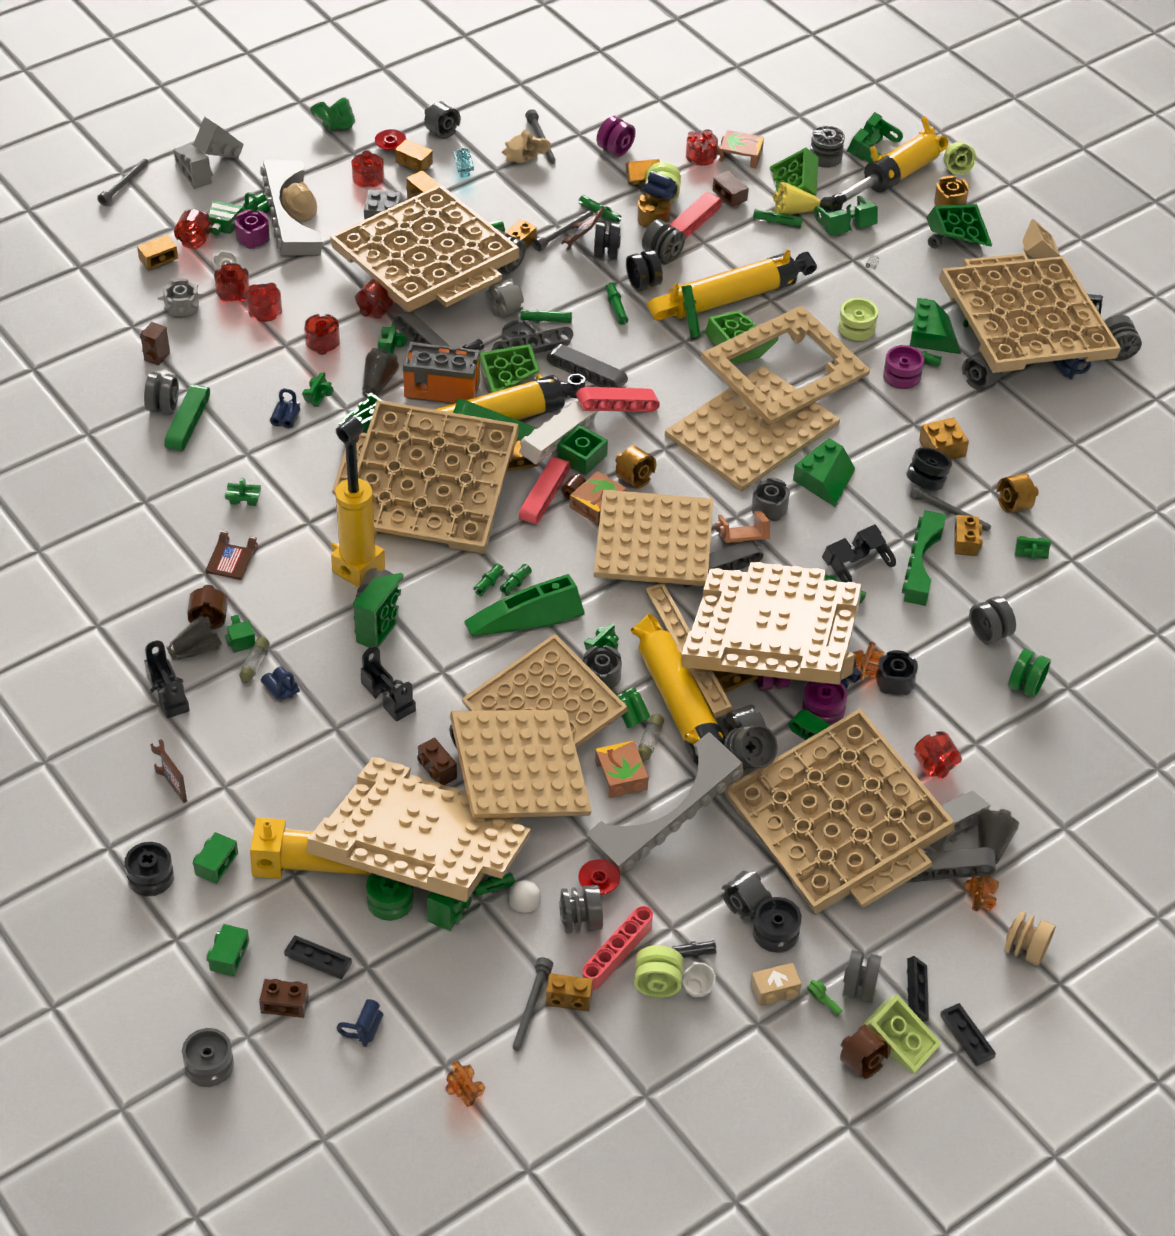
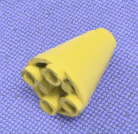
M780 182L778 192H775L773 195V202H776L774 213L785 215L814 212L816 206H820L819 198L784 182Z

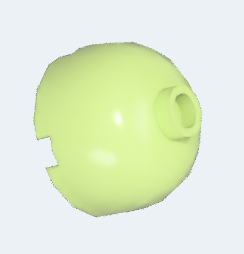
M955 142L945 150L943 161L951 173H961L963 175L974 167L976 153L967 143Z

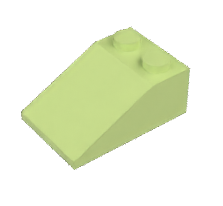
M898 994L885 999L862 1024L867 1025L891 1046L889 1056L912 1073H915L942 1044Z

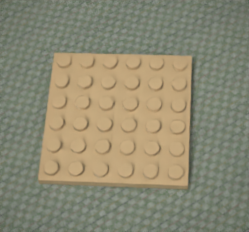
M603 490L594 577L705 586L709 568L714 498Z
M556 634L546 639L461 699L469 711L566 710L576 748L628 711L627 706Z
M566 710L451 711L450 720L472 819L590 816L592 809Z

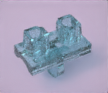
M461 148L458 151H453L460 176L469 177L470 171H474L469 149Z

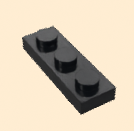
M294 935L284 950L286 957L341 980L352 964V958Z
M912 956L907 958L908 1006L922 1022H926L929 1020L927 965L917 957Z
M960 1003L941 1011V1018L975 1066L995 1058V1051Z

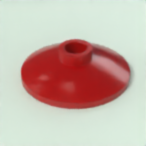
M395 129L383 130L375 136V144L384 150H395L407 140L403 132Z
M595 859L581 867L578 880L582 888L583 886L598 885L600 895H605L618 887L620 872L613 863L607 860Z

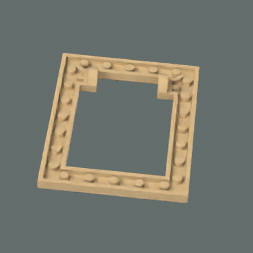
M802 305L702 352L700 357L769 425L868 376L871 371ZM785 333H788L796 344L800 343L808 334L835 360L834 364L831 362L827 363L825 371L828 375L774 402H771L729 361Z

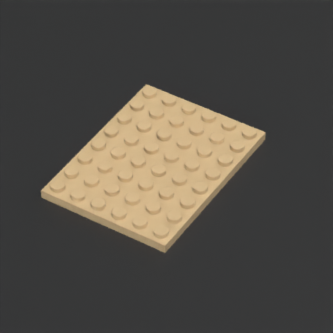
M763 365L746 376L771 402L798 390ZM729 387L666 429L665 436L742 492L837 426L840 418L817 402H814L769 425Z

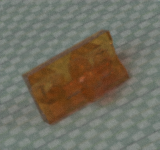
M870 642L865 654L863 650L852 652L855 654L854 659L857 661L856 667L860 666L862 672L861 680H864L866 675L876 678L878 665L871 662L879 664L880 658L884 656L883 651L875 649L876 643Z
M991 875L978 878L971 877V880L965 881L964 890L969 893L970 897H973L972 910L978 911L981 907L992 910L995 907L997 898L988 893L994 894L997 891L999 881L991 878Z
M459 1061L453 1062V1068L446 1078L448 1084L445 1087V1091L448 1095L456 1094L457 1097H461L467 1107L472 1106L475 1099L483 1095L485 1086L482 1081L473 1082L471 1080L474 1076V1070L470 1064L462 1066Z

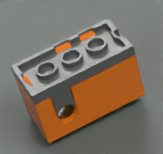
M410 342L403 364L404 397L456 403L458 399L468 400L475 398L480 383V350Z

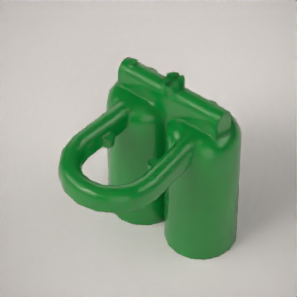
M251 192L245 194L243 211L252 210L258 213L259 210L265 214L270 211L264 194L259 193L256 196Z
M635 687L627 691L624 690L622 691L623 693L617 696L628 708V711L622 715L627 729L651 717L641 694L636 691Z

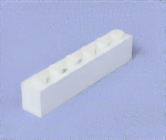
M578 400L573 401L569 407L563 408L558 415L555 414L551 420L544 422L540 428L534 429L528 437L525 436L520 442L521 448L519 453L534 464H538L557 449V444L578 425L586 428L593 423L598 411H585Z

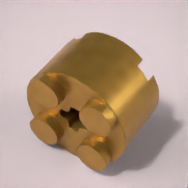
M956 176L942 177L936 186L934 197L936 206L966 205L969 192L968 183L964 179L958 180Z
M649 194L641 195L638 202V223L643 227L645 225L649 226L657 219L668 223L671 211L670 200H663Z
M635 445L618 454L615 459L617 463L616 477L636 488H642L647 485L651 480L649 476L652 472L655 473L656 459Z
M1027 473L1001 478L997 484V492H1000L998 502L1005 512L1014 513L1033 508L1039 491Z

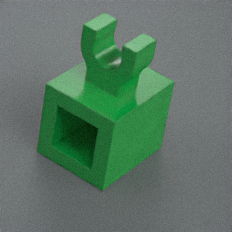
M238 614L230 616L232 625L227 626V635H225L227 646H231L234 653L253 648L256 641L250 621L241 622Z

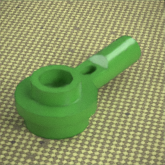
M815 980L810 981L807 989L818 1002H821L823 1005L826 1004L836 1016L840 1015L843 1010L834 1000H831L826 995L825 991H827L825 985L820 980L817 982Z

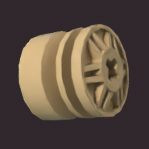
M1020 911L1007 933L1004 952L1010 954L1013 947L1016 946L1015 957H1018L1025 950L1027 951L1025 961L1039 966L1049 947L1056 925L1041 920L1038 926L1035 927L1033 926L1035 916L1031 915L1027 923H1025L1027 912Z

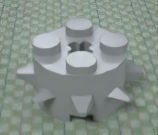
M179 278L171 280V284L168 286L165 285L163 287V296L157 298V300L164 301V310L169 312L171 317L194 316L199 307V298L204 297L205 294L198 293L197 284L190 283L188 279Z

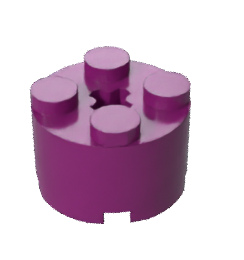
M246 210L236 216V238L246 248L253 249L255 246L262 245L270 240L268 217L264 212L258 210L257 213L252 210Z

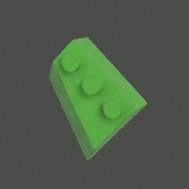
M806 147L770 166V170L774 174L772 175L773 179L776 181L777 192L780 182H784L816 196L819 157Z
M737 310L709 317L705 334L717 346L757 326L753 324V320ZM776 337L729 361L732 364L761 358L779 338Z
M531 344L480 353V370L488 393L506 389L539 373V367Z

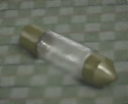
M266 637L257 638L254 646L251 648L239 674L242 683L252 681L269 646V641Z
M653 714L641 738L638 751L642 762L650 759L661 734L664 718L660 714Z

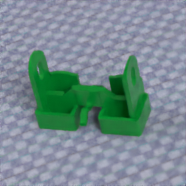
M874 112L865 123L864 128H860L852 138L847 152L870 163L873 161L870 148L875 143L880 142L883 136L893 142H900L903 139V133L895 126L883 120V116ZM890 131L897 134L898 137L893 136Z
M857 196L855 210H850L852 206L850 204L846 207L847 211L842 209L827 213L820 206H816L814 208V215L826 232L833 236L852 230L850 225L851 218H854L852 221L859 228L876 225L878 223V206L873 202L869 203L862 196Z

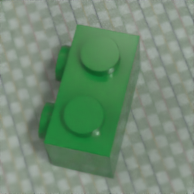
M215 832L211 838L206 840L202 851L196 854L193 859L195 875L217 884L238 855L237 841Z
M223 924L221 930L217 931L213 948H210L207 953L206 960L209 962L210 971L235 977L250 942L247 929Z

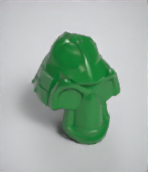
M346 97L337 100L331 107L323 101L314 104L310 108L314 116L323 120L322 126L327 128L329 132L335 129L348 130L355 123L352 106Z

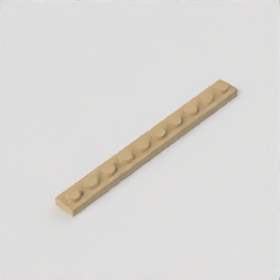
M658 583L646 588L649 599L666 630L672 634L682 654L688 633L691 632L664 583ZM689 668L714 718L733 711L730 701L712 670Z

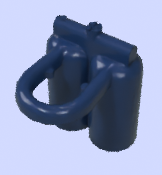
M654 171L649 173L648 182L644 186V193L663 200H672L678 190L676 182L672 178Z
M1078 358L1053 361L1062 374L1071 380L1074 374H1083L1092 365L1091 361L1086 362L1085 359L1079 360ZM1087 363L1084 369L1077 370L1079 364Z
M283 388L279 392L280 401L275 406L270 423L274 426L282 424L286 428H292L300 412V403H297L296 394L293 390ZM283 393L291 394L292 399L284 401Z
M282 666L277 667L273 673L264 674L261 678V683L277 700L283 701L288 697L292 698L294 694L300 692L293 673L287 672Z
M367 999L356 1024L340 1022L336 1027L338 1033L347 1038L359 1039L363 1046L366 1047L369 1042L373 1041L384 1016L383 1012L379 1010V1003L375 1000ZM342 1028L355 1029L357 1033H349Z

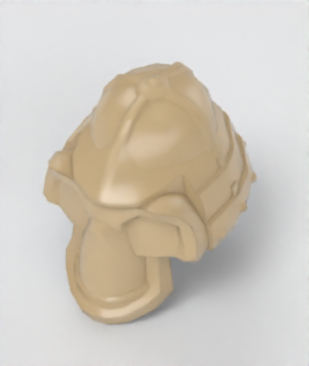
M304 182L300 184L293 183L283 190L280 202L291 218L296 221H307L316 215L318 208L317 200Z

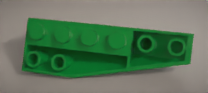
M566 574L511 594L466 619L464 624L473 637L549 627L585 615L578 588L570 574Z

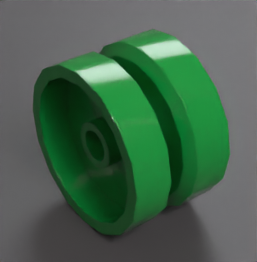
M1024 648L1013 667L1008 687L1019 691L1024 686V694L1035 698L1048 674L1051 659L1040 655L1035 660V652Z
M374 873L369 875L366 883V892L370 912L375 917L388 921L406 916L413 906V886Z

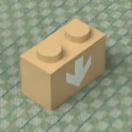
M789 963L753 972L750 985L759 1006L765 1004L771 1005L784 999L791 1000L800 996L802 983L794 964Z

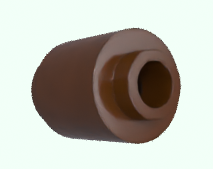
M580 474L572 475L561 489L564 497L570 500V494L579 488L586 479Z

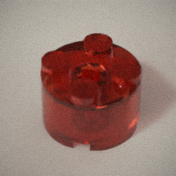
M710 129L689 132L686 139V159L691 163L692 161L696 162V165L699 166L712 164L714 159L717 158L718 138Z
M365 150L362 154L355 156L351 160L352 179L357 186L366 188V186L376 187L384 181V160L379 155Z
M185 210L175 226V238L179 239L184 247L190 249H197L205 244L212 230L209 215L198 210Z
M228 263L222 265L218 271H215L216 293L221 301H243L247 299V295L250 292V284L246 268H242L237 263Z
M375 279L367 282L355 295L360 313L364 317L369 316L374 319H380L395 303L388 296V290Z
M275 283L253 284L249 287L247 292L249 316L257 318V321L269 322L275 320L279 313L281 315V292Z
M315 314L305 321V343L309 349L316 351L320 355H325L328 351L340 345L339 323L334 316Z
M944 731L936 732L937 735L930 736V734L924 736L914 748V756L924 773L932 777L937 776L940 779L946 777L949 771L962 761L959 750L949 734Z

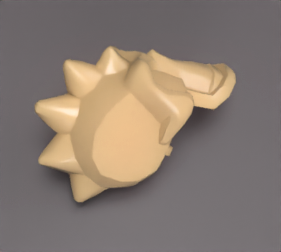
M523 130L520 135L514 136L510 141L505 142L506 148L501 153L506 156V162L522 164L535 158L538 153L542 155L547 153L551 148V143L547 139L534 137L531 132Z

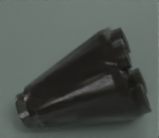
M372 348L365 358L362 395L368 398L370 393L378 396L399 369L398 357L396 355L381 352L377 348Z
M198 616L169 642L170 645L166 646V649L172 660H180L220 649L222 642L217 633H212L210 628L213 625L208 616Z
M983 808L978 817V848H991L994 850L995 865L1000 861L1019 828V822L1011 816L1010 811L1005 809L992 811Z

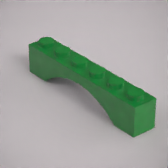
M924 510L923 517H919L917 528H920V530H916L914 537L917 543L913 542L911 550L914 556H910L908 567H911V569H907L905 580H908V582L903 583L901 592L905 594L904 602L923 606L927 604L931 579L923 566L922 557L933 544L941 540L946 514Z

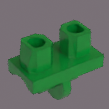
M393 322L391 327H382L381 338L378 340V350H386L387 356H393L395 345L400 348L405 346L408 341L407 337L402 333L396 332L397 328Z
M320 372L317 378H311L309 381L310 389H304L302 392L304 400L311 401L313 406H319L324 396H331L334 391L331 386L332 383L327 382L325 378V372Z
M241 478L239 483H228L225 500H229L230 504L233 505L239 504L240 501H247L249 506H256L261 492V485L246 484L244 478Z
M1019 536L1016 540L1014 554L1015 556L1030 557L1031 560H1035V558L1048 559L1051 540Z
M609 624L606 628L599 627L596 630V637L594 639L588 638L584 641L586 650L594 646H598V648L610 646L617 650L619 638L614 630L615 625Z

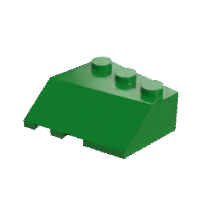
M977 204L934 206L926 217L932 232L992 246Z
M917 298L910 346L961 354L949 315L935 300Z
M828 438L795 464L793 481L835 507L845 486L850 481L855 467L844 447Z
M403 573L374 578L362 594L355 598L353 602L354 632L357 643L368 648L372 646L379 648L396 626L399 609L396 602L402 590L398 586L399 582L403 580Z

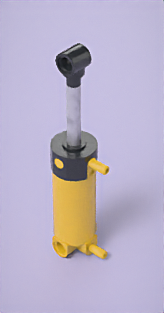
M922 117L921 121L924 129L918 132L919 135L885 155L878 156L876 147H871L870 152L873 161L867 164L864 169L865 179L839 195L834 194L831 197L822 198L820 207L827 213L841 210L843 203L869 187L879 193L888 190L898 184L899 181L937 159L940 152L948 147L947 137L936 136L934 127H930L927 117Z

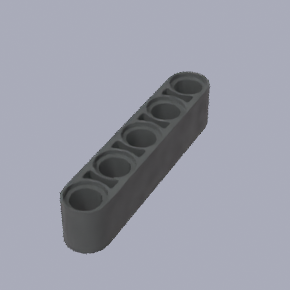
M412 311L394 316V326L411 342L451 347Z
M559 327L497 341L493 344L491 351L529 344L528 342H533L536 345L531 346L533 353L551 351L557 344L568 346L574 334L570 327ZM561 335H566L568 339L562 338ZM545 338L550 339L552 342H551V343L546 342V341H545Z
M557 344L547 354V360L551 365L571 374H581L585 377L586 381L597 386L622 388L628 381V376L622 370L563 344Z
M754 540L744 541L709 554L708 574L710 569L720 568L722 570L735 571L748 567L751 562H760L764 554ZM683 585V586H684V587H691V586H694V585Z
M973 848L925 853L932 861V867L905 883L991 875L996 870L995 852L991 848Z

